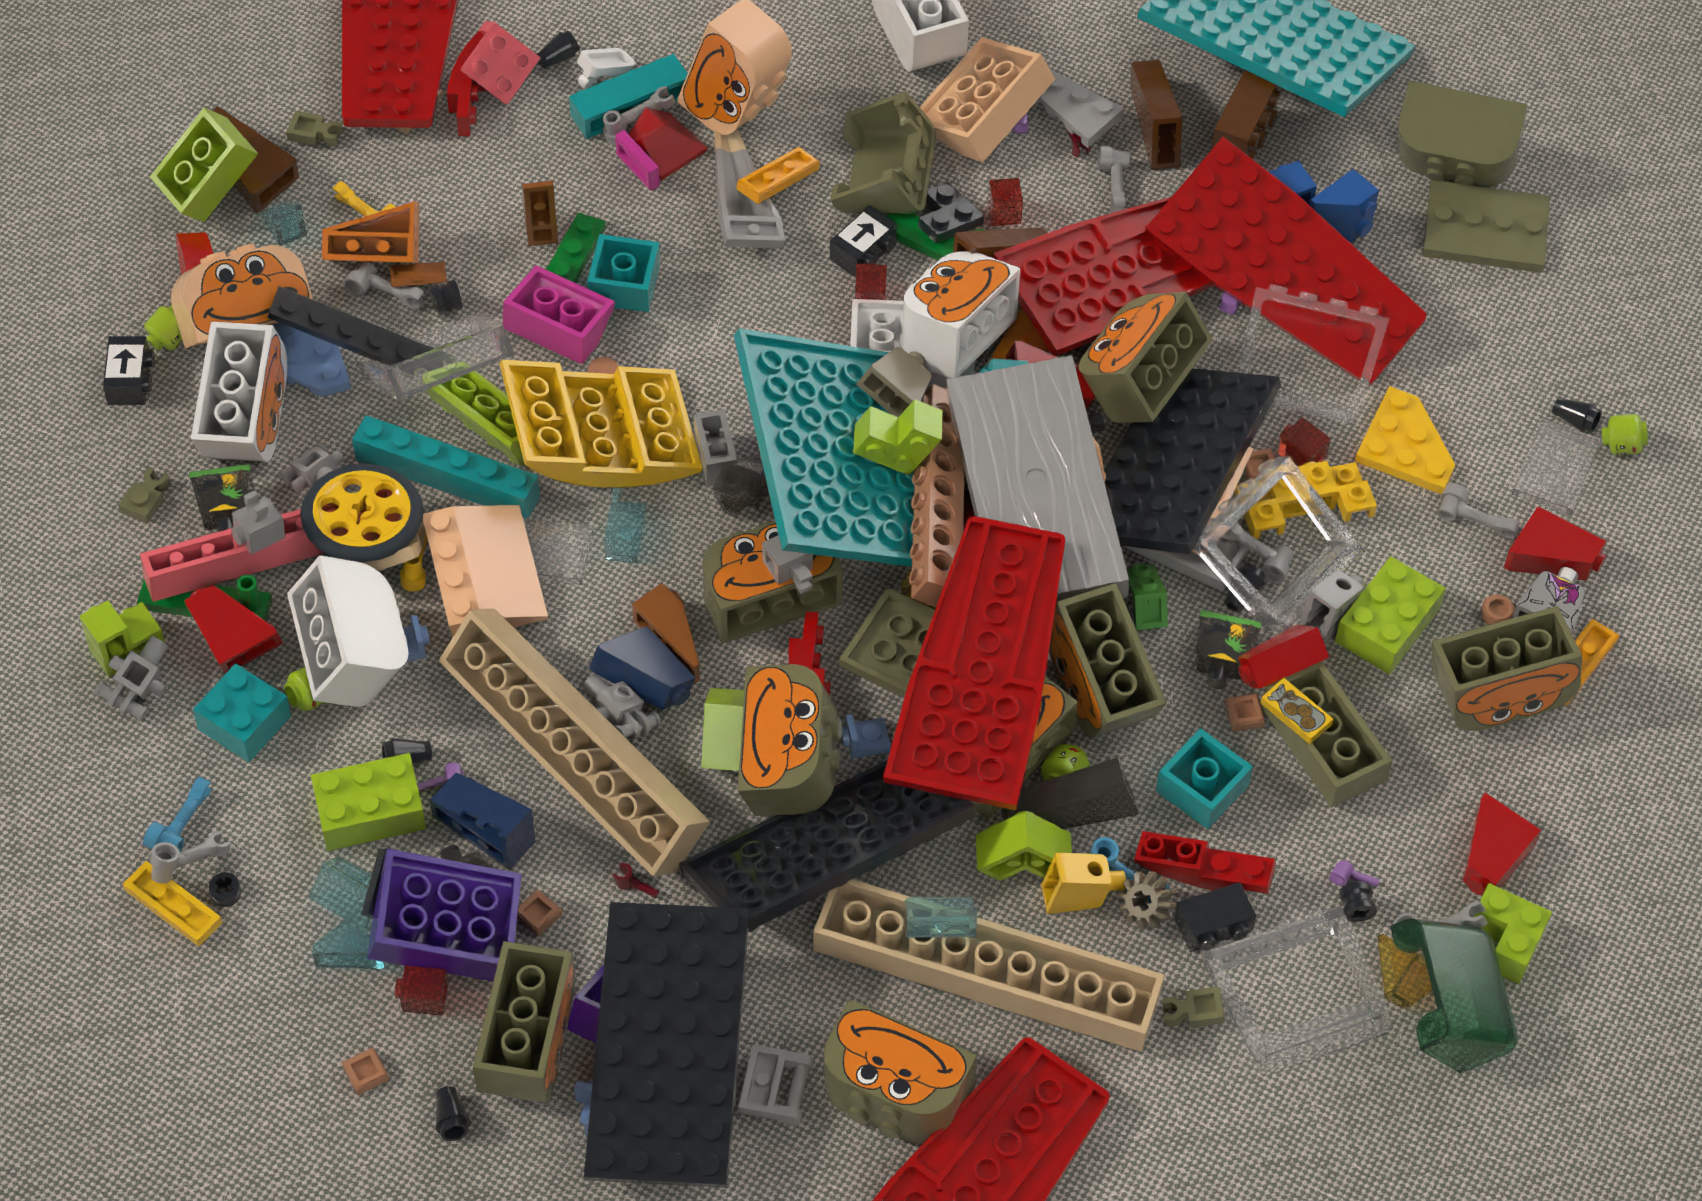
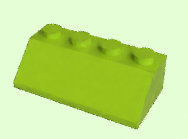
M463 361L421 374L420 381L429 396L442 406L444 411L451 413L463 422L468 429L479 434L490 446L497 448L509 457L511 462L519 466L525 465L507 394Z

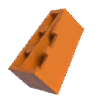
M413 201L322 229V260L418 263L420 202Z

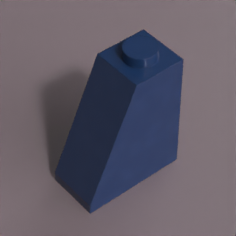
M647 626L599 644L589 667L592 672L614 684L624 681L641 699L661 710L673 705L679 706L690 697V690L695 680V676Z

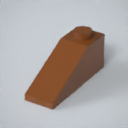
M553 180L522 184L523 210L528 246L558 243Z
M661 583L632 603L633 622L639 628L647 626L695 676L693 683L696 684L700 681L699 661L686 617L684 602L675 590L670 591Z

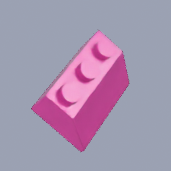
M535 265L504 300L503 328L577 363L583 364L598 346L615 306V301Z

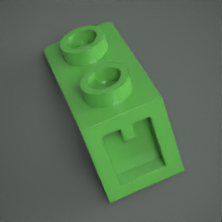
M1135 564L1131 568H1126L1129 578V589L1133 595L1135 629L1144 630L1168 627L1167 591L1155 567L1148 564Z

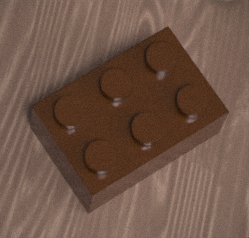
M1244 70L1214 129L1211 150L1224 137L1256 161L1257 152L1255 151L1257 147L1263 148L1268 134L1266 129L1267 127L1272 128L1277 119L1278 111L1274 110V108L1276 109L1282 93L1278 91V85Z

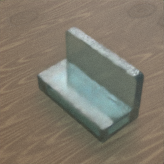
M613 488L604 538L605 556L608 561L638 564L647 507L646 504L621 501L620 488Z
M342 857L323 862L309 895L310 899L361 930L369 925L371 918L361 915L371 875Z
M908 897L905 899L906 938L976 937L977 908L974 906L973 897Z

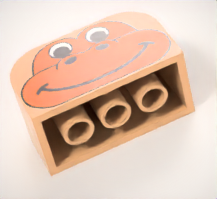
M750 0L738 1L708 23L677 102L713 132L716 130L722 135L733 133L747 121H752L760 111L770 107L779 96L777 90L787 78L785 72L792 57V48L787 34L778 23Z
M254 243L230 251V256H226L225 251L200 259V265L183 273L176 280L171 292V303L185 349L208 342L211 322L260 325L279 323L267 318L279 286L313 300L306 274L299 258L292 251L282 246L268 245L255 248Z

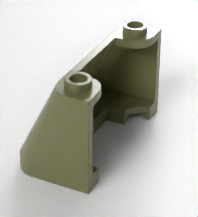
M906 91L847 112L843 135L845 140L855 148V155L849 187L841 182L834 185L832 189L831 202L833 206L843 213H861L869 205L882 214H913L922 211L926 203L936 142L935 129L930 119Z

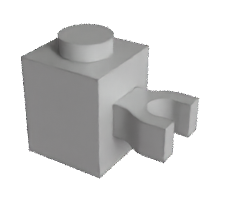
M256 490L244 495L246 507L232 513L234 527L231 528V533L237 544L240 546L244 545L252 555L285 538L284 522L281 514L267 497L259 500Z
M779 535L762 543V561L778 585L793 579L800 594L812 589V584L809 581L812 579V574L809 570L813 569L814 554L782 551Z

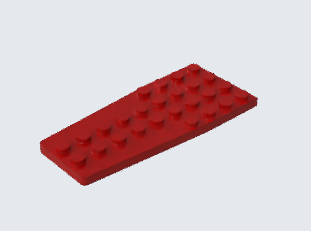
M342 0V121L344 126L429 128L433 125L459 0Z
M1224 137L1220 139L1145 227V232L1215 287L1366 386L1372 385L1426 321V312L1300 196Z
M1171 197L1074 223L994 253V259L1020 268L1018 302L1052 355L1057 356L1095 341L1113 316L1124 305L1136 298L1148 294L1186 292L1191 297L1214 286L1145 232V227Z
M972 516L968 519L906 689L883 776L884 783L1017 810L1039 720L1065 550V536L1063 534L978 516Z
M1025 1037L960 1104L953 1117V1122L945 1130V1127L935 1131L887 1181L872 1201H1047L1106 1109L1110 1094L1106 1089L1034 1039Z

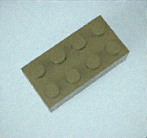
M1322 661L1285 677L1287 681L1333 718L1332 725L1310 745L1261 704L1263 711L1331 808L1388 780L1393 760ZM1276 681L1268 686H1265L1264 694H1266L1279 681Z

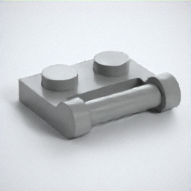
M753 1044L738 1105V1113L779 1120L790 1126L800 1125L802 1118L800 1106L808 1072L812 1071L814 1058L804 1053ZM788 1066L794 1068L787 1105L783 1106L776 1103L784 1067Z

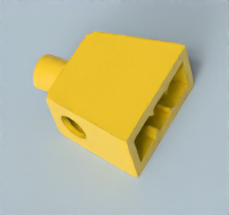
M1055 853L1041 883L1047 914L1101 907L1109 891L1125 890L1123 882L1126 880L1124 871H1109L1107 858L1103 854Z

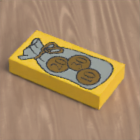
M1285 678L1280 680L1261 697L1260 703L1309 745L1332 725L1333 718Z

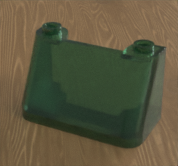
M1414 918L1405 919L1391 925L1393 941L1398 949L1409 954L1420 950L1423 951L1437 1006L1436 1010L1425 1014L1418 1022L1416 1032L1420 1051L1460 1074L1512 1052L1518 1040L1517 1030L1491 935L1477 926Z

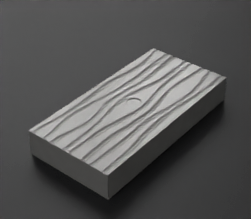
M1072 355L946 379L948 403L975 516L1057 532L1065 536V550L1057 602L1117 583L1122 598L1128 597L1129 578Z

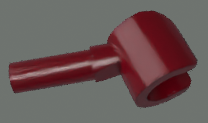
M1067 131L1073 143L1071 151L1073 156L1079 157V147H1083L1086 153L1089 154L1091 146L1087 148L1081 143L1080 136Z
M619 864L620 871L626 876L619 877L613 874L618 888L627 890L633 887L655 899L657 898L660 891L636 878L629 864Z

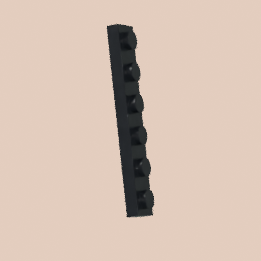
M280 286L277 289L267 315L269 319L419 379L423 373L452 365L454 356Z

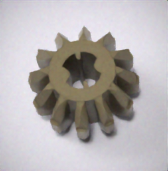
M1149 871L1146 876L1142 872H1137L1134 874V881L1126 879L1123 882L1128 891L1118 893V897L1125 899L1126 903L1119 906V910L1121 912L1129 911L1126 918L1128 923H1133L1137 920L1139 929H1145L1148 924L1152 928L1160 927V920L1168 921L1171 918L1166 909H1174L1177 905L1175 902L1169 901L1168 896L1174 895L1176 891L1174 889L1165 890L1168 883L1166 877H1161L1157 880V874L1154 871ZM1150 895L1151 903L1144 905L1143 898Z

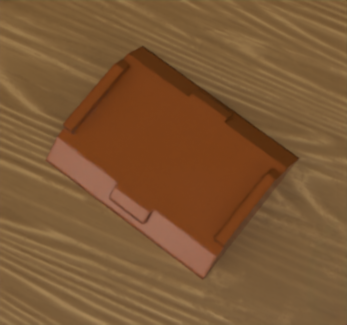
M445 261L390 266L392 287L447 282Z

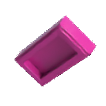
M625 130L616 134V155L649 190L652 191L659 187V167Z

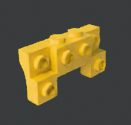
M1328 461L1308 462L1302 466L1287 469L1277 468L1267 472L1265 480L1237 485L1233 495L1237 508L1246 520L1251 536L1258 540L1263 530L1275 528L1277 535L1284 534L1286 525L1284 519L1332 510L1335 509L1336 502L1344 522L1351 521L1352 513L1366 511L1368 518L1375 517L1377 509L1367 480L1363 481L1356 462L1333 467L1329 466Z

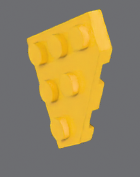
M1389 386L1358 449L1355 462L1442 495L1445 486L1449 483L1454 472L1455 463L1419 397Z

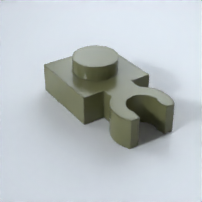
M296 110L286 135L287 140L316 146L319 139L329 146H337V135L332 133L342 134L343 127L337 121L325 123L324 116Z
M152 467L148 468L144 474L145 482L143 485L134 482L119 503L120 513L149 523L164 500L162 492L170 485L169 475L164 473L161 479L153 480L156 476L155 470Z
M1220 986L1186 991L1187 1000L1181 1001L1176 997H1167L1162 1000L1164 1010H1177L1172 1015L1164 1016L1166 1026H1177L1186 1019H1189L1191 1028L1225 1023Z

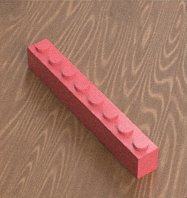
M382 489L376 493L380 498H387L393 494L388 489ZM366 502L364 503V509L358 514L359 523L361 515L366 511ZM329 503L325 504L322 510L334 512L339 506ZM301 509L281 514L284 522V539L252 555L244 545L240 546L237 544L230 528L140 553L144 580L152 601H157L239 578L243 575L257 573L321 555L324 552L319 550L308 539L302 528ZM391 513L385 519L390 522H396L401 519V515ZM338 527L333 529L331 533L335 536H344L348 533V530ZM369 532L363 538L370 541L380 538V535L375 532Z

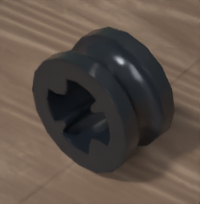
M222 872L215 875L209 882L211 898L216 905L229 907L233 906L240 899L241 888L235 875ZM223 885L227 888V885H230L232 891L228 894L223 891L222 895L218 888Z

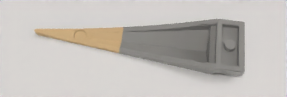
M737 129L728 135H722L715 130L718 223L722 231L724 247L783 248L786 239L782 220L771 198L757 204L736 189L738 180L756 171L739 130Z

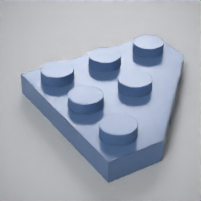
M282 323L273 324L286 349V382L292 385L298 383L310 389L311 393L320 397L351 389L339 346Z

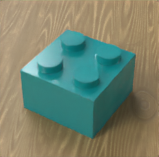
M599 234L587 280L588 289L615 301L614 308L649 313L661 265L660 242Z
M236 663L193 709L197 728L200 732L248 763L291 717L288 699L285 694Z
M1200 728L1159 771L1156 792L1208 830L1249 787L1253 766Z

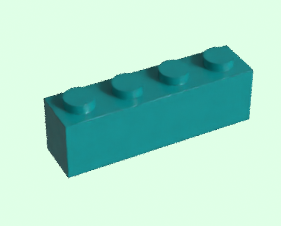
M674 53L664 58H659L642 67L632 69L627 73L607 79L600 84L570 95V116L584 137L589 139L603 133V116L605 113L617 111L621 115L628 110L630 111V109L649 100L660 87L667 86L669 94L663 97V99L673 95L676 103L688 73Z

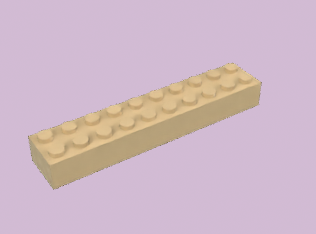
M494 608L469 610L440 657L439 662L653 877L676 873L680 868L679 863L686 859L710 821Z
M853 879L845 885L836 887L828 892L813 931V951L1139 1052L1143 1051L1161 996L1165 974Z

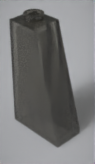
M1118 757L1022 788L1017 810L1001 808L1004 821L1013 817L1018 812L1028 811L1062 829L1139 815L1130 783Z

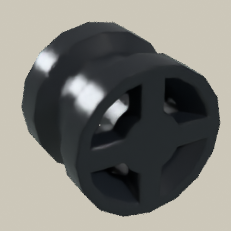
M450 280L443 286L437 284L430 286L438 315L445 314L449 309H455L456 311L463 309L460 292L455 280Z
M1354 882L1343 886L1339 890L1340 900L1345 905L1342 909L1345 920L1361 922L1371 919L1376 915L1377 908L1371 900L1374 894L1371 884Z

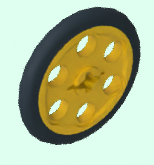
M354 464L332 470L319 478L308 490L302 502L300 518L302 528L308 539L322 552L333 558L355 562H370L389 557L410 543L423 522L424 507L417 489L402 474L391 468L376 464ZM351 484L361 487L356 493H348L344 490L346 486ZM382 489H388L393 492L387 498H380L376 495ZM366 502V511L361 515L359 523L358 514L364 509V503ZM329 503L339 506L334 512L322 510V507ZM391 513H398L403 516L402 519L396 522H390L385 519ZM343 527L348 530V533L344 536H335L331 531L335 528ZM375 532L380 535V538L375 541H367L363 536L366 533Z

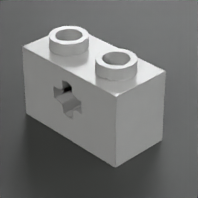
M725 409L694 414V436L707 487L737 482L738 462Z

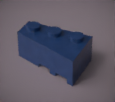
M456 772L430 799L432 816L508 870H511L536 842L532 809L477 783L472 778H467Z

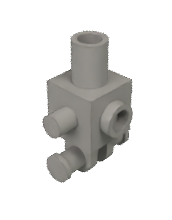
M320 443L318 447L315 446L310 451L304 452L299 459L293 460L291 462L292 466L286 471H281L280 476L287 485H292L293 489L300 493L304 489L309 490L319 478L328 472L338 469L337 465L344 461V458L338 450L330 454L327 448Z
M151 636L139 655L130 651L125 660L114 655L109 666L117 671L113 677L117 684L116 688H112L106 684V681L101 680L94 694L108 700L107 705L111 707L118 705L120 713L125 715L128 712L140 722L149 708L135 702L137 697L145 700L150 691L160 697L166 689V685L158 681L162 672L156 665L169 646L156 637ZM125 690L129 691L127 697L122 695Z
M593 674L584 682L583 689L595 700L593 706L625 738L633 740L649 733L651 728L660 726L661 719L658 713L652 711L645 716L641 712L644 701L624 681L608 686L597 674Z

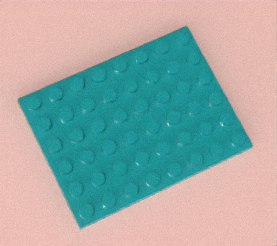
M1149 0L1140 7L1137 18L1342 117L1349 114L1413 55L1416 45L1408 42L1405 37L1393 35L1383 30L1378 24L1363 21L1350 11H1342L1332 6L1327 0Z
M739 328L733 336L782 551L912 567L910 551L913 546L911 525L914 520V509L911 504L915 491V484L912 483L914 471L907 475L853 453L855 423L868 408L872 406L889 413L856 383L873 363L889 352Z

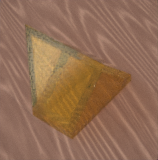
M1384 934L1377 936L1384 997L1400 1008L1404 1009L1411 1006L1452 978Z

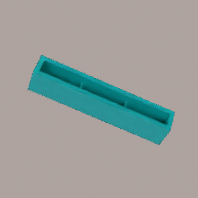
M367 415L352 438L355 460L358 462L391 468L409 480L483 506L519 505L523 520L528 521L540 499L539 477L536 474Z

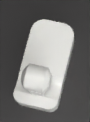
M620 48L583 50L577 60L579 66L584 70L578 79V83L584 89L590 88L598 84L597 78L600 76L610 77L627 73L633 69L635 61L627 52Z

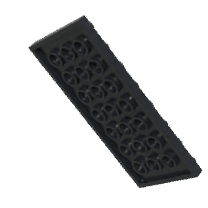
M1192 368L1153 422H1132L1104 470L1106 473L1104 483L1120 546L1184 554L1192 553L1281 388L1278 376Z
M886 760L835 785L829 799L817 810L805 814L775 815L680 862L679 866L683 876L712 907L749 908L748 932H752L759 926L777 917L784 916L788 911L806 902H811L818 896L836 887L843 886L848 881L866 872L873 871L879 865L895 857L902 856L907 851L925 842L932 841L937 836L955 827L962 826L965 822L978 815L975 805L970 800L884 783L883 776L888 761Z
M610 902L583 1176L585 1181L728 1188L750 919L749 908Z

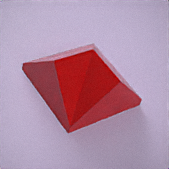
M645 108L628 134L659 167V179L661 181L707 152V147L670 112Z

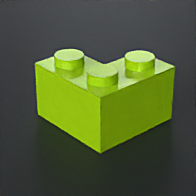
M916 399L912 401L899 417L870 406L855 423L853 453L910 475L942 440L943 410Z
M107 600L100 605L90 607L79 616L89 650L108 678L114 676L117 672L109 666L114 655L124 660L130 651L139 655L151 636L165 643L162 629L142 602L124 609L118 615Z
M709 689L704 706L701 768L739 771L744 690Z
M1028 811L1018 812L1013 817L993 824L988 829L976 834L977 870L999 881L1023 870L1044 878L1055 853H1072L1070 832Z
M1489 883L1480 900L1486 910L1474 916L1483 915L1488 923L1481 928L1470 927L1469 929L1499 942L1488 970L1520 984L1546 930L1552 911Z

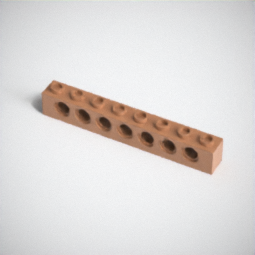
M932 384L924 393L921 402L943 410L942 440L916 467L912 477L915 491L911 504L914 509V520L911 525L913 546L910 551L912 571L909 583L912 584L911 599L936 608L963 534L964 467L948 403L947 389Z

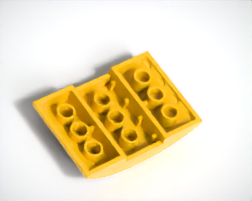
M500 361L499 364L524 464L535 472L575 485L622 488L669 482L702 471L701 460L675 369L618 366L614 374L562 371L561 364L553 362Z

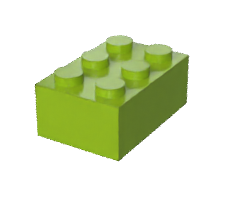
M203 108L154 170L150 178L181 214L205 222L258 153L227 117Z
M1390 556L1340 620L1335 643L1390 675L1440 610L1446 588Z
M410 753L310 774L327 851L426 829Z

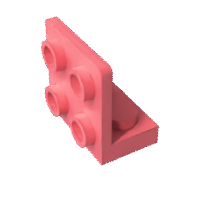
M485 21L479 29L484 36L461 67V71L503 104H509L541 57L496 22Z

